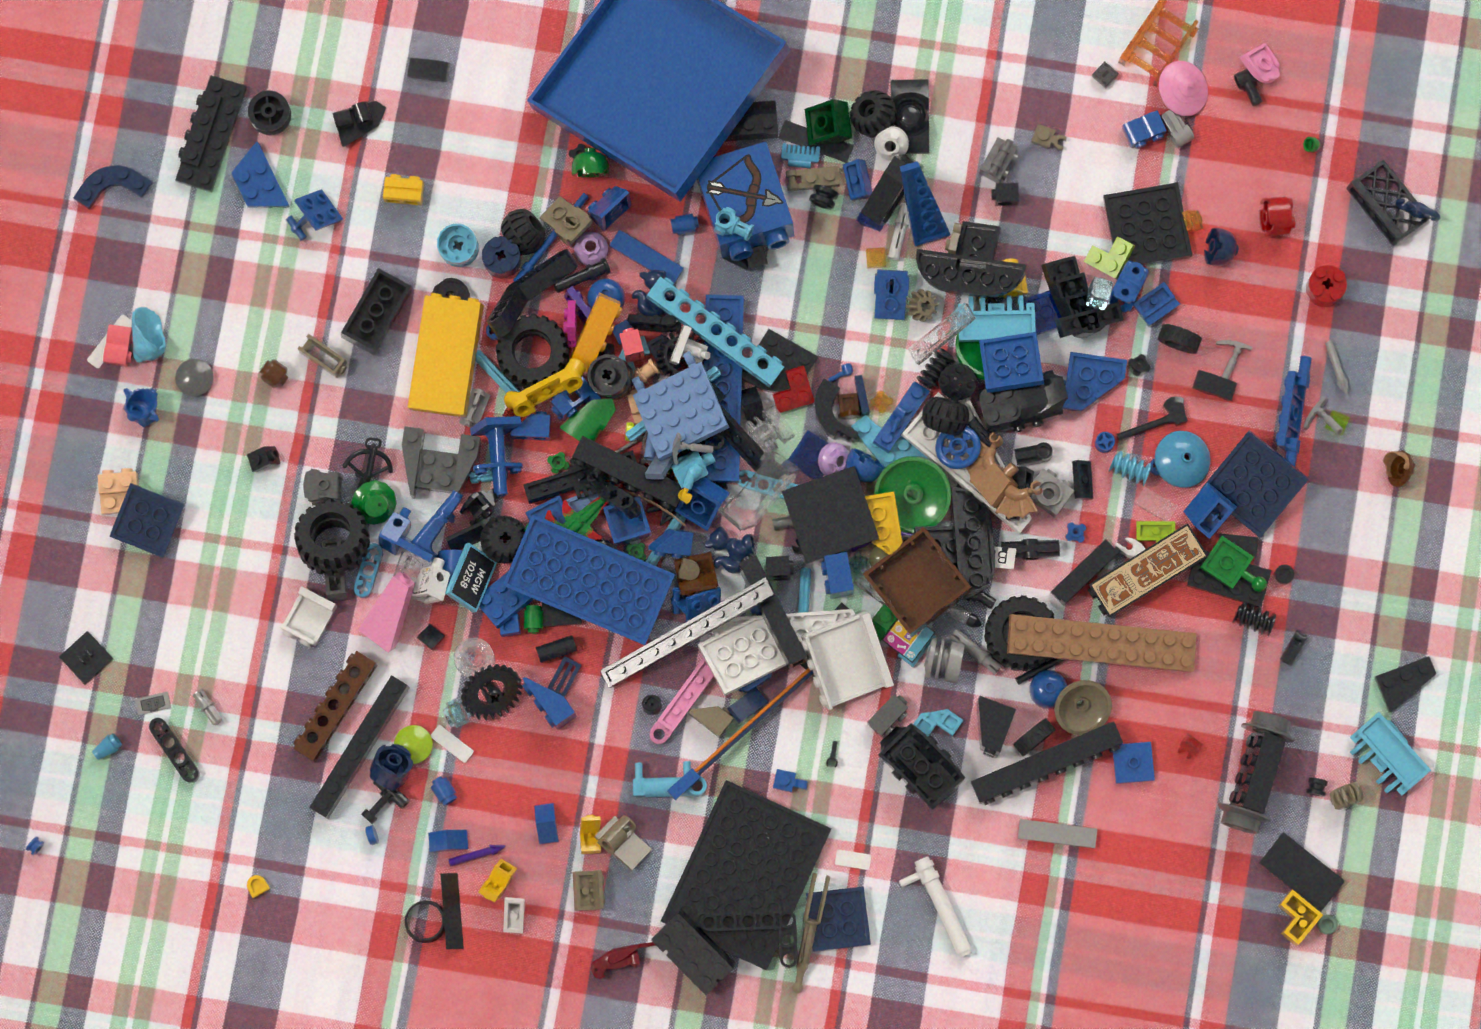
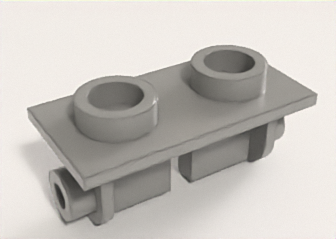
M473 388L470 394L467 418L461 417L459 423L471 428L480 422L490 394L485 393L482 389Z

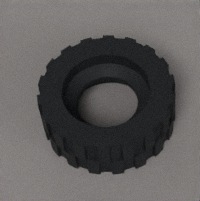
M1163 324L1157 340L1176 350L1197 354L1202 337L1182 327Z
M1045 718L1026 732L1013 745L1022 756H1025L1048 738L1056 729Z

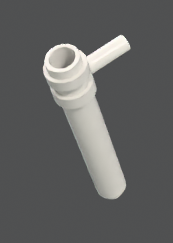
M929 856L914 862L916 873L899 880L901 886L905 887L917 880H921L922 885H925L957 955L959 954L960 957L970 954L971 946L939 880L940 875L933 867V860H930Z

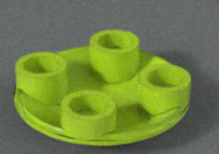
M417 725L404 727L398 732L394 740V744L401 745L410 752L413 764H418L428 758L433 747V741L429 732Z

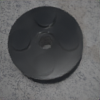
M267 90L256 94L251 99L248 106V116L253 127L258 132L265 135H276L288 127L291 121V109L283 95L276 91Z

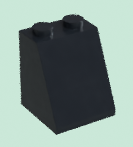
M979 696L976 705L980 750L984 751L983 755L994 758V756H999L1016 709Z

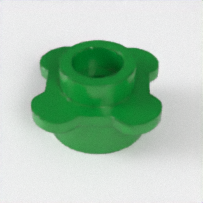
M563 452L549 456L547 462L552 467L551 472L554 474L563 469L567 470L569 467Z
M643 543L627 545L626 550L629 555L645 561V545Z

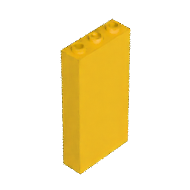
M431 293V296L425 295L407 407L410 410L467 418L484 305L479 302V299L468 298L467 301L460 300L461 297L450 295L449 298H443L441 294Z

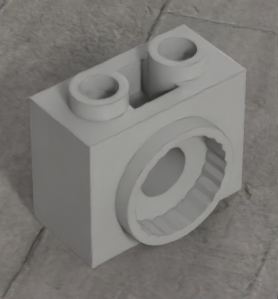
M1042 469L1034 480L1039 481L1041 485L1035 487L1034 490L1042 488L1043 492L1049 490L1053 493V498L1046 499L1042 492L1040 495L1032 493L1031 499L1036 505L1056 518L1075 490L1072 489L1073 486L1065 480L1060 481L1056 478L1057 474L1052 470L1047 469L1046 471Z

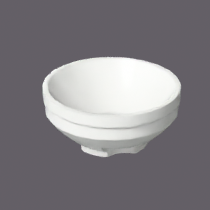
M891 126L876 135L874 146L881 158L891 161L894 156L902 157L907 152L909 140L902 129ZM893 141L896 144V149L888 151L885 148V143Z

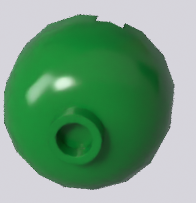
M585 148V152L578 153L573 159L572 176H575L577 173L578 177H599V173H604V177L609 176V163L606 156L596 152V148Z

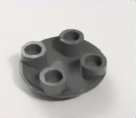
M189 359L178 367L175 375L176 384L186 395H202L211 389L213 371L205 361Z

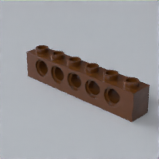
M358 651L355 654H350L346 661L348 665L344 670L341 669L335 678L337 682L334 686L328 688L325 693L326 699L323 703L319 702L314 710L316 712L313 719H308L304 725L306 730L302 735L299 734L293 743L295 745L293 749L313 762H316L378 666L376 662ZM354 668L360 669V675L356 678L350 676V672ZM345 684L349 685V692L341 694L340 687ZM338 701V709L330 710V703ZM322 717H327L329 720L325 727L319 726V720ZM312 733L318 735V740L315 743H309L308 737Z

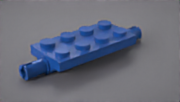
M1300 356L1298 372L1288 371V375L1285 377V395L1281 399L1283 408L1282 413L1279 415V432L1276 434L1277 446L1286 452L1285 459L1294 467H1296L1297 454H1299L1301 441L1299 440L1302 414L1306 389L1309 388L1311 376L1309 374L1312 358L1309 356Z

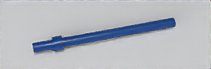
M583 193L573 206L581 208L589 197ZM554 230L530 260L522 265V270L513 281L534 269L535 264L558 237Z

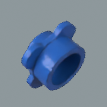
M1070 522L1067 525L1068 534H1066V539L1068 541H1078L1079 543L1083 542L1086 526Z

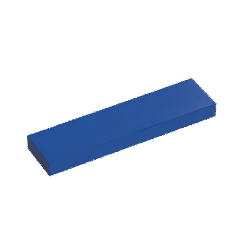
M621 230L617 232L609 245L649 271L654 269L665 271L666 277L674 285L684 270L680 265Z

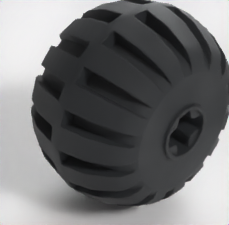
M872 90L860 94L861 97L858 96L855 99L856 102L851 106V122L854 128L862 135L876 137L880 132L895 123L897 115L896 106L892 98L881 91Z
M516 209L511 211L502 221L501 231L503 237H506L507 240H513L511 243L518 246L520 255L535 253L543 245L546 238L545 230L537 217L529 210Z
M931 397L923 407V423L927 428L949 435H960L969 424L970 414L968 407L958 401L943 397Z
M498 516L487 522L480 536L481 547L486 556L497 563L506 564L513 562L524 536V525L511 516ZM503 534L510 538L507 543H503V540L500 539Z

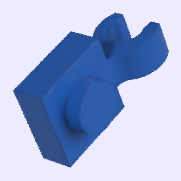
M777 769L773 789L791 793L793 787L807 790L808 781L795 779L796 773Z

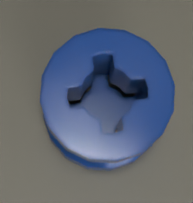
M1109 432L1100 433L1095 440L1096 449L1102 453L1111 451L1115 444V438Z

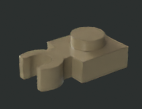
M1038 124L1031 143L1049 149L1050 145H1054L1055 149L1062 151L1063 146H1060L1058 141L1066 142L1067 137L1064 135L1055 136L1056 130Z
M954 223L951 239L946 241L945 250L950 254H956L962 227L960 223Z

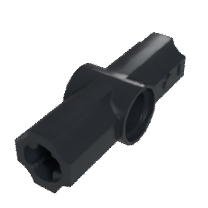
M1030 538L1021 541L1001 542L1002 553L1007 552L1009 548H1015V558H1022V560L1060 557L1059 540L1056 539L1038 540Z

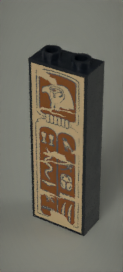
M1187 523L1088 584L1090 586L1088 592L1093 600L1097 598L1100 602L1098 608L1103 616L1107 614L1108 617H1111L1205 559L1208 555Z

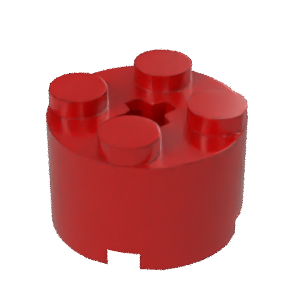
M1283 196L1261 199L1260 205L1263 204V209L1259 210V219L1262 231H1266L1264 235L1290 234L1291 229L1296 226L1295 217H1292V198Z
M1331 265L1317 267L1306 284L1307 295L1315 305L1320 307L1333 306L1340 301L1347 289L1345 273ZM1324 283L1328 284L1329 289H1325Z

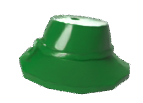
M373 480L362 484L354 492L351 504L353 508H358L367 524L376 525L386 522L391 517L397 501L394 491L386 483Z

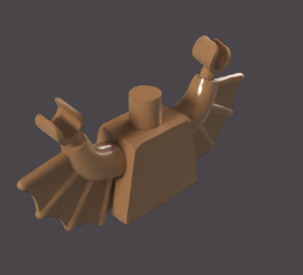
M992 433L989 436V440L992 443L991 446L988 447L980 441L981 451L979 457L972 465L966 468L970 474V483L977 488L992 507L996 508V514H1004L1008 519L1015 516L1024 519L1027 514L1038 511L1030 496L1032 493L1035 495L1042 494V488L1034 490L1041 483L1034 481L1031 483L1030 488H1017L1018 484L1013 480L1012 476L1019 469L1012 462L1005 468L996 464L995 454L997 450L995 449L1003 444V439L999 435L996 440V434Z

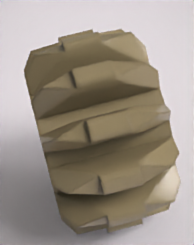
M919 289L917 292H911L912 298H906L909 304L905 307L910 309L907 314L912 316L913 320L925 322L926 319H933L932 313H937L934 307L939 304L934 302L937 297L931 295V291Z
M1352 782L1333 790L1330 793V800L1335 809L1340 810L1361 802L1364 795L1359 784Z

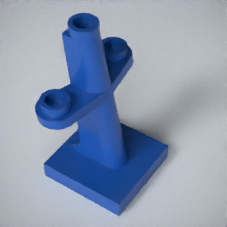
M520 416L485 417L470 428L472 436H486L488 438L491 463L475 465L473 472L476 475L487 474V471H492L494 493H496L497 497L508 495L506 470L510 471V474L522 472L523 463L506 462L504 435L521 424Z
M453 490L413 540L407 537H399L396 545L428 562H433L435 557L438 558V554L433 551L432 544L447 522H455L453 512L461 502L463 495Z

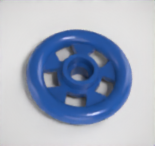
M966 427L962 432L963 438H955V435L940 433L938 436L935 452L939 461L946 467L964 469L972 465L979 457L981 442L977 433L969 427ZM945 439L951 440L948 448L943 446ZM972 440L973 447L968 448L966 441ZM957 445L962 446L960 450H955ZM949 452L955 456L952 461L946 457ZM967 453L969 457L962 461L960 456Z

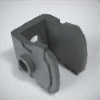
M311 468V470L305 473L304 497L312 503V506L317 502L322 504L326 502L325 500L331 499L332 502L342 500L343 475L340 472L323 473L320 470Z

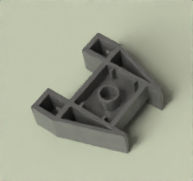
M404 426L402 451L412 499H415L417 489L452 493L454 490L461 494L470 478V474L473 472V467L479 460L482 443L481 437L461 434L458 454L423 449L424 429Z

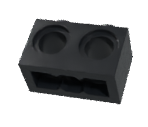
M789 555L766 557V570L769 581L790 580V575H794L793 560L789 561Z

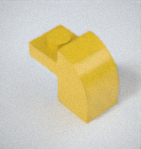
M500 859L478 893L486 899L496 902L505 892L517 868Z

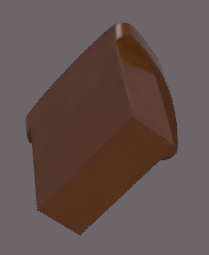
M857 393L839 394L840 413L838 414V419L861 417Z

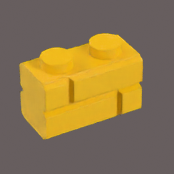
M397 174L385 177L384 202L422 206L424 182L420 180V177L409 176V179L401 178V175Z

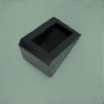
M756 386L741 390V404L749 428L766 423L767 418Z

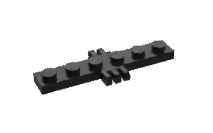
M633 450L621 454L636 462ZM570 459L571 466L568 467V471L524 484L529 504L575 490L578 500L582 499L580 493L584 491L585 497H589L588 489H591L592 495H595L592 484L587 480L588 475L593 479L589 474L592 469L584 466V468L574 464V460ZM603 474L600 476L602 480L609 479V477Z

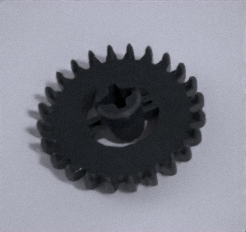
M495 664L494 667L488 665L487 669L484 667L480 668V672L475 671V675L468 677L470 681H466L464 683L465 687L461 690L463 694L460 698L466 712L470 713L472 717L476 715L478 720L481 719L480 716L482 715L487 721L488 714L495 720V713L502 717L501 710L509 713L507 706L515 708L512 701L519 702L516 695H522L519 689L523 687L516 671H513L511 667L507 668L506 665H501L500 667L499 664ZM493 680H497L503 683V692H501L497 683ZM480 689L486 701L479 699L478 693Z

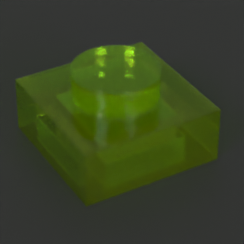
M1332 410L1330 416L1343 429V432L1339 434L1342 436L1350 417ZM1326 423V425H1325L1324 428L1327 429V430H1329V431H1332V432L1336 433V432Z

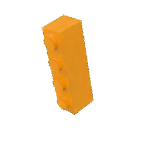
M600 292L578 338L576 347H574L570 359L576 358L581 360L585 365V372L587 373L599 352L603 353L607 344L605 342L606 336L611 335L615 326L612 324L614 318H619L622 311L620 301Z

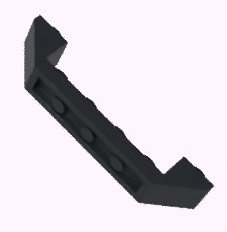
M712 383V387L720 404V402L726 396L714 383ZM720 404L729 428L720 432V434L756 473L777 479L790 468L785 460L778 453L770 459Z

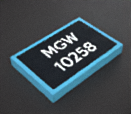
M466 543L445 594L471 612H477L497 562L488 558L485 553L472 544Z

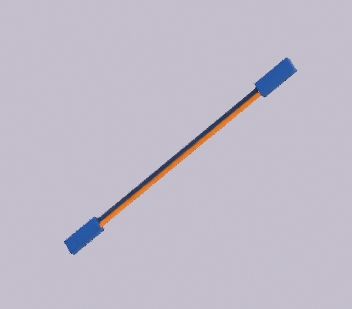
M809 668L805 670L696 769H690L671 786L667 792L676 801L701 779V774L813 675V670Z

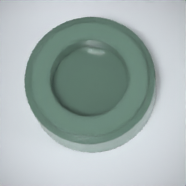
M1324 915L1317 922L1318 930L1325 935L1334 933L1338 926L1337 920L1331 915Z

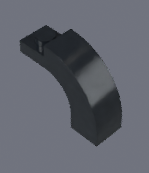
M823 379L815 397V414L820 427L833 440L838 433L842 440L855 442L858 432L839 422L833 414L832 406L840 392V387Z

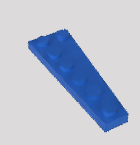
M918 161L900 166L914 245L918 246L951 236Z

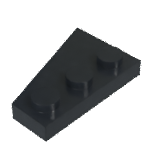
M1430 656L1375 676L1374 678L1388 713L1435 676L1436 671Z

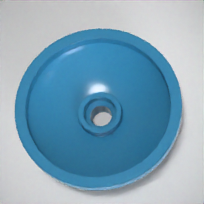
M1175 431L1166 435L1157 445L1154 456L1155 466L1159 475L1168 484L1178 488H1188L1200 483L1206 477L1211 462L1210 453L1205 442L1196 434L1188 431ZM1185 454L1189 456V460L1184 458Z

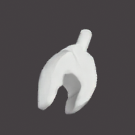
M1125 538L1132 545L1131 550L1126 549V547L1119 543H1115V546L1127 558H1132L1145 550L1144 546L1133 538Z

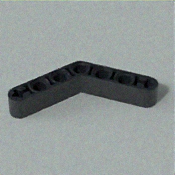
M568 249L558 252L506 288L487 319L488 325L497 338H501L511 331L530 299L552 286L554 281L564 278L578 267Z

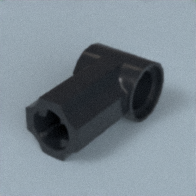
M1046 442L1014 449L1017 466L1047 462L1052 458L1053 454L1051 445ZM1041 448L1049 450V454L1045 457L1041 456L1038 452Z

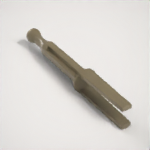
M816 873L812 874L803 917L805 927L796 965L797 976L792 986L793 992L797 994L803 990V977L808 969L816 927L821 923L830 882V876L828 875L825 878L816 920L808 918L817 877Z

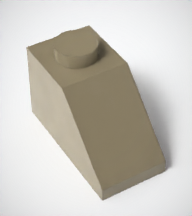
M719 706L691 709L689 711L690 716L718 738L722 736L734 720L726 707L721 709Z

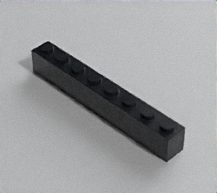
M392 675L390 676L310 805V809L327 819L330 818L410 687Z
M1113 721L971 781V785L979 804L984 803L986 806L995 802L994 798L1002 795L1005 798L1012 795V790L1017 788L1024 790L1031 787V782L1037 780L1038 783L1048 780V775L1056 773V776L1066 772V768L1069 766L1079 767L1085 764L1084 760L1088 758L1092 760L1098 759L1107 750L1110 753L1121 749L1120 745L1123 744V741Z

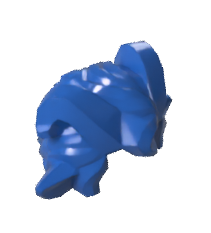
M128 388L123 389L126 396L123 410L127 413L129 421L136 422L142 427H147L154 421H159L158 415L155 413L158 402L156 390L152 388H138L132 392Z

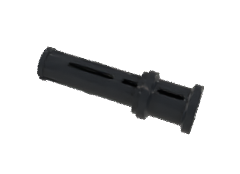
M602 258L600 262L593 265L588 264L585 269L554 281V288L557 293H560L584 281H594L598 276L605 273L610 274V267L606 259Z

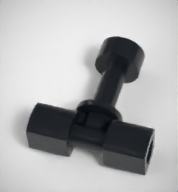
M374 781L373 784L381 790L379 794L382 797L369 811L365 809L361 815L373 824L377 820L375 815L387 802L390 804L394 802L403 809L410 800L400 791H390Z

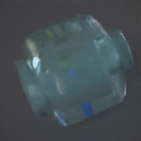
M455 698L446 703L447 707L443 710V714L451 727L455 726L457 729L470 722L471 715L466 712L465 707L462 705V700L457 701Z

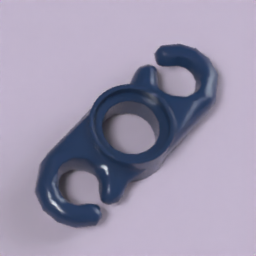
M1405 199L1396 200L1397 207L1413 217H1425L1428 219L1431 216V221L1440 220V214L1421 202L1411 203L1408 201L1405 203Z

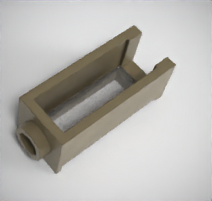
M310 334L306 336L308 340L304 346L297 348L299 353L329 372L335 378L338 375H342L347 369L346 359Z

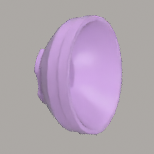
M583 233L575 242V256L583 265H593L600 262L602 258L606 259L608 255L607 241L599 233ZM590 241L596 244V249L592 252L585 249L586 243Z
M836 442L825 445L818 457V465L824 475H829L846 469L848 449ZM839 456H842L843 464L838 467L836 460Z

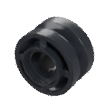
M814 185L812 190L815 194L810 195L809 201L820 208L834 209L835 202L833 200L838 198L839 193L825 185Z

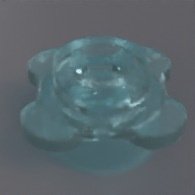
M860 552L855 553L849 563L850 569H853L854 573L864 571L867 566V559L861 556Z

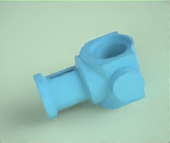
M726 207L717 213L715 233L724 236V234L733 235L735 233L744 237L746 241L750 239L754 225L741 222L740 218L735 216V210ZM722 219L730 220L727 224L720 223Z

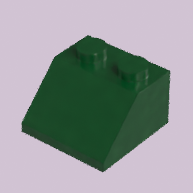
M831 99L804 109L809 145L833 144L852 139L848 102Z

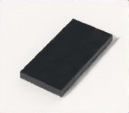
M1284 832L1259 862V864L1320 912L1345 882V880Z

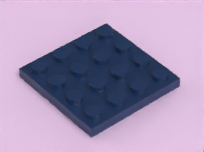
M1249 430L1207 482L1237 506L1231 515L1261 538L1307 483L1309 478Z

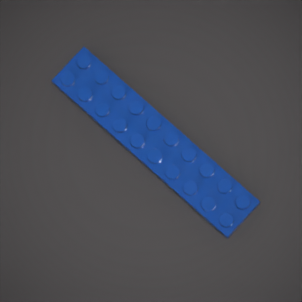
M706 295L705 309L708 312L713 311L718 314L723 323L726 324L728 322L736 328L735 331L742 335L744 295ZM713 326L711 332L714 335H720L721 329L718 326ZM727 338L726 342L729 346L737 345L734 338ZM705 341V345L708 346L707 352H710V358L704 361L705 370L707 372L713 366H716L721 372V375L712 381L711 384L714 383L726 396L720 404L741 426L742 367ZM713 437L711 441L705 439V445L712 442L714 446H717L721 441L717 440V437ZM724 438L723 447L720 450L713 451L712 455L716 462L706 466L708 474L704 477L712 482L739 483L740 454Z

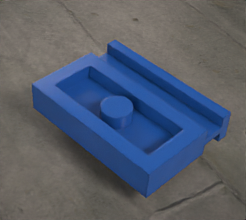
M1165 282L1133 303L1134 308L1142 319L1145 320L1148 327L1180 305Z

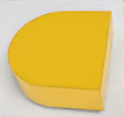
M254 875L247 881V889L253 899L270 889L262 876Z

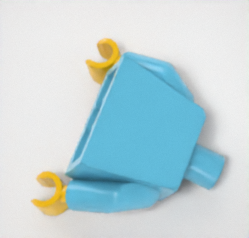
M692 451L678 457L677 465L673 462L671 466L675 474L673 480L678 482L681 488H684L678 493V498L684 503L688 504L692 499V495L688 491L692 489L693 483L708 474L706 466L716 462L712 453L700 456L699 452Z

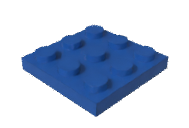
M1036 332L979 340L987 393L1044 384Z

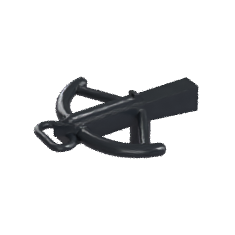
M367 438L365 440L366 449L353 452L342 465L343 468L351 467L355 471V476L360 478L357 489L362 484L370 482L371 477L386 470L389 473L393 472V466L389 457L384 452L377 450L382 445V441L379 438ZM369 440L378 441L379 445L376 446L375 443L368 445L367 443ZM365 454L361 471L351 463V460ZM376 455L380 456L385 460L387 466L372 473Z

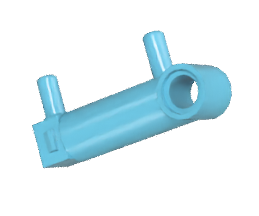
M690 761L683 762V776L691 769ZM635 763L633 796L672 797L667 790L682 777L643 778L642 763ZM701 777L698 780L703 784V788L700 791H694L690 787L682 796L699 797L705 794L707 791L705 779Z

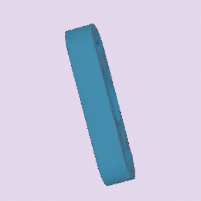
M376 543L370 544V547L367 548V556L363 557V562L356 578L354 592L360 598H367L372 593L383 557V550ZM374 548H377L379 555H375L373 559L374 562H377L376 565L372 562H366V559L371 560L372 555L369 551L374 550ZM366 566L374 568V573L371 576L364 575L363 569ZM361 577H363L366 580H371V583H369L368 581L366 582L365 587L368 589V591H364L363 594H360V590L358 589V587H362L364 583L363 580H360Z

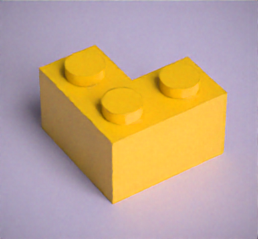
M1294 890L1289 891L1278 905L1280 909L1293 918L1281 934L1295 946L1302 942L1323 916L1321 912Z

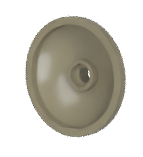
M1090 680L1077 681L1065 687L1058 695L1054 707L1055 717L1064 730L1072 734L1082 735L1103 726L1107 722L1112 710V701L1109 693L1101 684Z

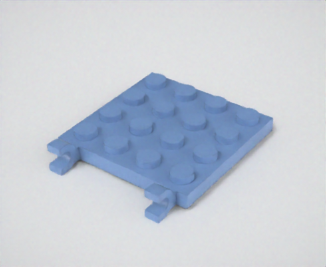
M690 351L683 354L689 368L646 389L639 376L631 379L638 392L633 395L660 461L672 456L673 442L677 433L681 435L680 442L697 444L729 428L702 362L696 363Z

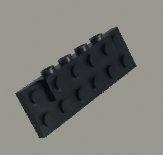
M210 75L206 90L197 97L196 105H198V108L191 115V129H187L185 132V147H181L178 153V158H181V164L175 179L176 182L212 193L247 90L246 85Z

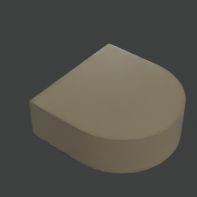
M683 558L678 578L686 580L697 578L700 572L697 562Z

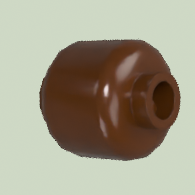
M275 359L267 360L259 371L261 373V380L273 388L279 384L283 386L288 379L286 375L287 367Z

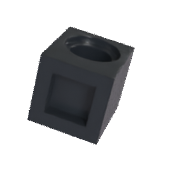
M996 183L995 189H991V199L995 200V206H1018L1019 184Z

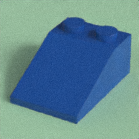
M614 186L612 189L608 188L598 202L595 200L588 207V215L603 231L631 207L630 193L626 189Z

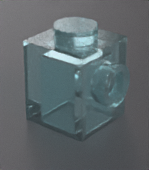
M1094 277L1089 285L1086 305L1104 310L1110 301L1113 282L1104 278Z

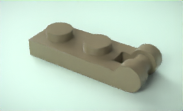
M838 166L786 171V178H788L789 182L787 184L788 191L813 189L814 185L840 186ZM801 177L802 183H796V178Z

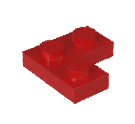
M804 365L785 371L790 389L772 394L778 414L814 403Z

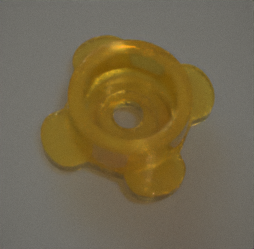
M878 391L875 398L870 401V405L876 407L880 413H885L886 408L893 403V399L884 394V391Z

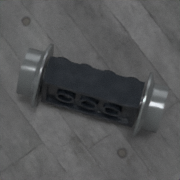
M1254 711L1251 722L1241 724L1242 728L1253 733L1246 740L1247 748L1240 760L1241 768L1235 777L1236 785L1229 797L1230 804L1218 803L1217 805L1224 811L1221 824L1246 833L1258 834L1261 823L1270 822L1271 819L1262 814L1265 813L1285 742H1294V738L1288 734L1291 725L1289 720L1270 713Z

